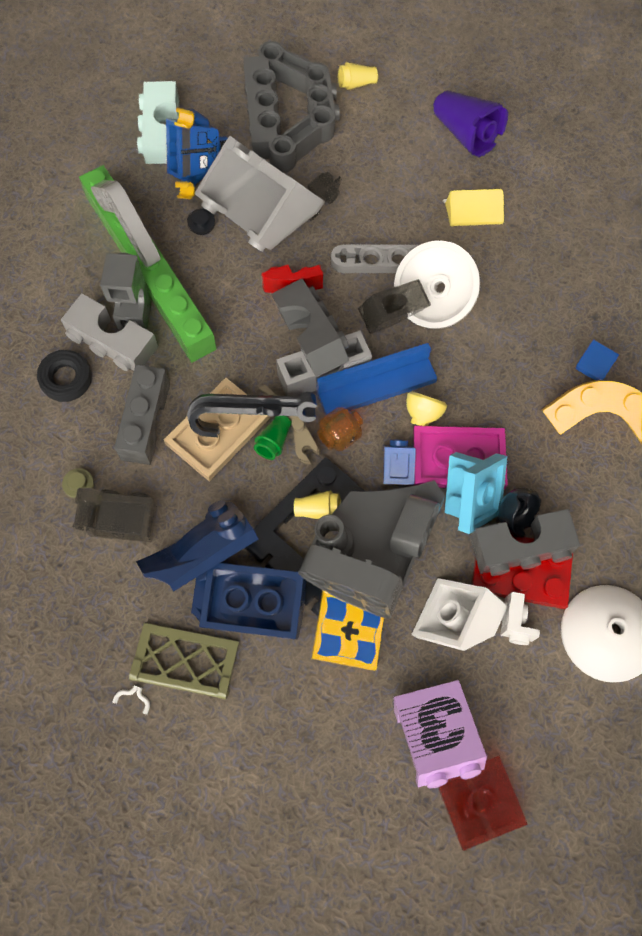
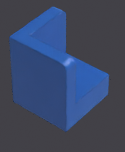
M593 340L575 368L593 380H603L619 354Z

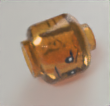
M339 406L321 418L317 434L329 450L344 451L361 438L363 420L354 409L349 411L345 407Z

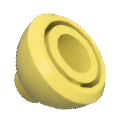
M413 391L407 394L406 406L412 417L410 423L428 426L429 423L437 421L442 417L447 409V404L443 401Z

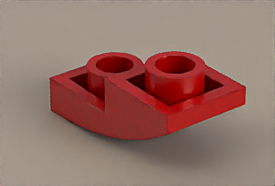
M287 264L281 267H272L266 272L261 273L262 287L264 292L274 293L300 279L304 280L308 288L312 286L315 290L323 288V272L320 265L304 267L292 273Z

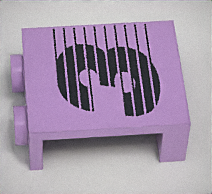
M459 680L394 697L395 716L397 722L402 724L415 765L418 787L427 785L428 788H437L446 784L447 779L461 776L462 779L473 778L479 775L481 770L485 769L487 755Z

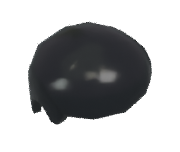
M516 488L501 499L497 511L500 523L507 522L509 532L512 535L520 538L525 537L526 534L523 530L531 527V523L540 510L541 499L538 493L529 488Z

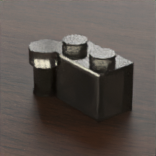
M92 488L77 489L75 503L78 505L72 526L74 529L84 531V527H86V533L90 537L152 542L157 505L149 495L135 492L131 496L119 495L118 492L108 489L101 491Z

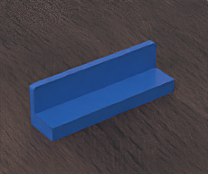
M429 343L318 378L316 393L326 419L331 413L336 416L436 383L437 376L429 361L431 351Z

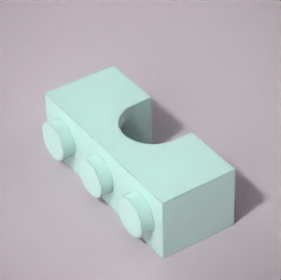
M176 81L144 82L143 94H139L140 110L143 111V115H138L139 131L142 132V137L137 138L138 152L144 155L146 164H166V124L162 123L169 118L179 119V112H176V108H179Z

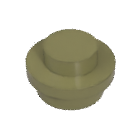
M76 468L70 470L64 476L62 487L69 497L81 499L89 495L93 490L94 479L87 470Z

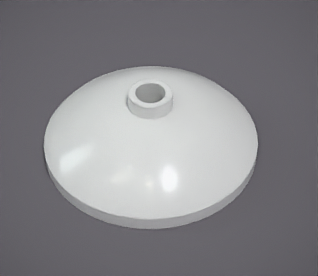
M430 241L411 250L400 263L394 279L395 299L402 313L413 323L431 329L446 328L461 321L474 307L480 291V274L475 261L462 247L448 241ZM444 283V291L438 293L436 290L437 285Z
M599 585L583 590L569 602L561 621V638L568 656L581 671L605 682H623L642 674V600L638 596L621 587ZM612 624H617L620 627V634L613 632Z

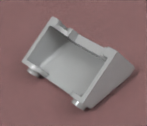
M230 135L194 193L203 200L201 206L213 214H216L218 210L244 229L247 235L251 237L248 242L262 252L265 248L272 250L318 213L325 203L321 198L249 150Z

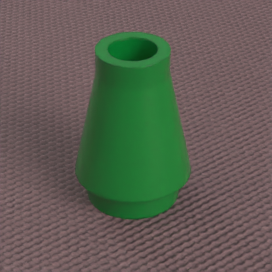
M276 416L255 438L254 450L258 455L268 460H274L276 456L281 455L289 428L292 425L288 417Z

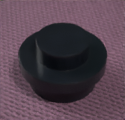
M197 209L189 214L187 224L193 233L206 235L214 228L215 218L208 210Z

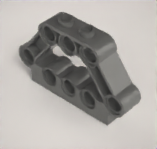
M268 41L261 44L258 56L243 57L247 112L250 122L249 130L253 152L263 159L269 158L271 165L285 173L291 171L298 160L319 144L328 142L334 137L335 121L340 120L339 104H334V100L337 99L336 83H331L329 69L325 64L311 62L284 49L278 42ZM276 80L305 93L307 96L308 115L282 135Z

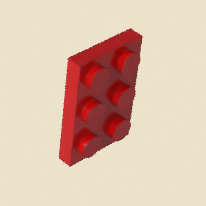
M511 534L520 543L528 544L534 541V538H520ZM573 553L572 558L565 561L553 562L551 558L542 560L541 565L530 569H522L521 565L510 567L509 572L498 576H491L490 572L480 574L475 557L471 585L488 588L497 597L506 598L511 592L525 594L524 602L566 609L569 600Z

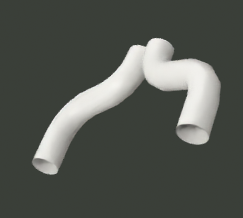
M133 686L131 690H120L114 696L112 702L117 704L121 695H132L137 691L138 698L145 703L143 714H148L150 701L142 695V688Z

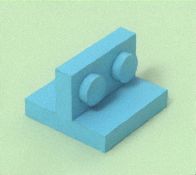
M458 452L449 456L445 513L459 518V531L470 534L476 528H480L498 516V506L504 493L508 456L496 453L485 460Z

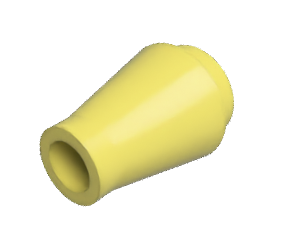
M348 62L345 65L339 66L338 83L340 88L350 90L377 83L378 72L376 67Z
M330 490L302 498H295V516L320 519L325 515H332L341 504L340 494L332 493Z

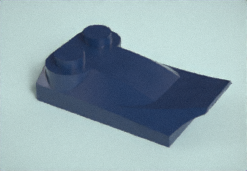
M220 500L208 508L205 516L206 519L187 532L178 542L140 559L136 563L145 578L160 580L170 585L174 592L258 540V537L246 517L234 503Z
M219 563L196 577L191 613L199 620L200 628L298 639L303 620L306 580L295 571Z

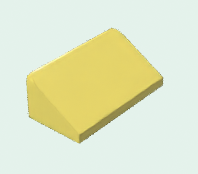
M502 189L457 190L449 193L445 204L450 226L503 224L504 195Z

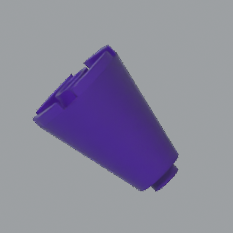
M444 91L434 101V114L472 155L477 157L486 155L496 146V143L493 141L497 135L500 134L502 136L508 122V111L500 103L452 91Z

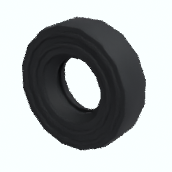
M58 350L48 354L37 368V381L40 389L50 399L58 402H70L80 398L91 384L92 372L87 360L72 350ZM59 368H73L75 370L74 380L67 385L56 384L53 379L55 372Z

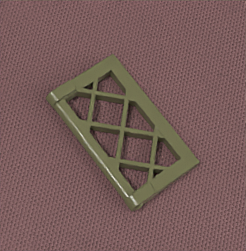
M144 623L129 673V680L226 700L229 695V686L239 642ZM151 635L170 639L169 642L155 651H152L149 646ZM181 640L200 644L202 647L184 658L176 642ZM173 645L182 660L164 671L156 655ZM210 647L226 649L225 660L216 664L207 649ZM205 651L214 667L196 677L187 662ZM151 658L154 659L162 672L158 676L142 673L144 663ZM185 664L194 680L186 682L171 679L167 675ZM215 671L221 677L219 688L201 685L199 682Z

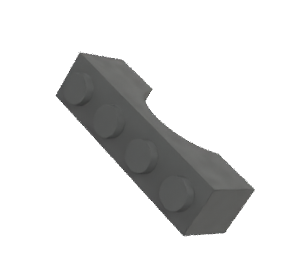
M300 279L271 294L289 330L307 328L297 338V341L316 377L349 362L345 349L349 348L348 341L342 330L339 331L333 316L329 315L324 302L320 301L313 286L308 288L304 280Z

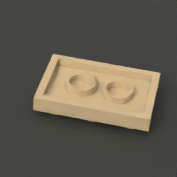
M227 378L210 393L247 395ZM219 413L201 414L199 418L202 421L219 424L220 434L218 438L200 436L195 433L190 427L188 417H186L164 439L165 445L210 482L263 427L271 416Z

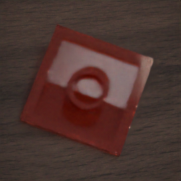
M500 756L486 760L485 769L481 770L479 775L469 779H462L461 776L447 779L446 784L438 787L462 851L528 825Z

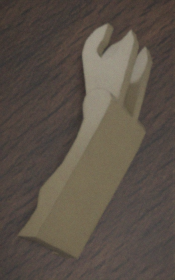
M266 385L258 388L265 393L264 396H277ZM287 416L292 421L294 428L296 455L302 463L311 465L305 452L312 450L313 453L320 456V450L305 423L298 416Z

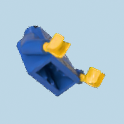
M177 107L176 112H179V119H166L167 173L182 179L175 182V186L180 188L177 198L192 199L195 192L194 186L205 177L228 138L226 136L219 137L218 128L211 126L209 120L196 110Z

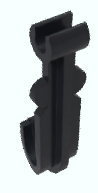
M303 392L298 397L209 393L202 394L193 399L189 405L187 417L190 427L195 433L200 436L218 438L220 434L219 424L202 421L199 418L201 414L298 416L304 422H312L316 419L315 408L317 403L316 396L311 392Z

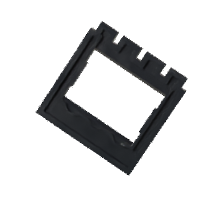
M327 457L254 528L258 540L245 547V549L260 563L270 555L272 559L266 564L265 568L298 572L304 559L275 533L284 523L287 524L295 516V498L310 496L317 489L320 492L331 490L332 493L340 494L342 502L350 491H364ZM306 580L305 605L307 606L316 598L318 602L311 611L318 616L322 589Z

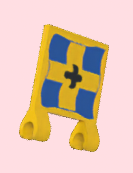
M322 590L311 659L376 671L384 618L352 606Z

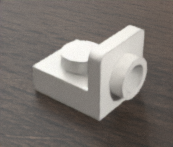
M511 592L505 598L504 604L507 606V609L502 618L500 636L509 637V642L514 644L529 645V641L533 642L539 638L540 630L521 626V624H525L528 615V605L524 604L525 594Z

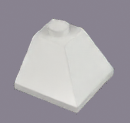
M438 578L411 635L419 639L465 651L495 636L507 606L488 588Z

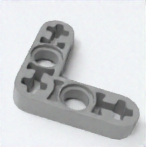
M102 180L91 186L93 195L102 209L115 213L143 264L149 267L160 261V255L121 184L118 181Z

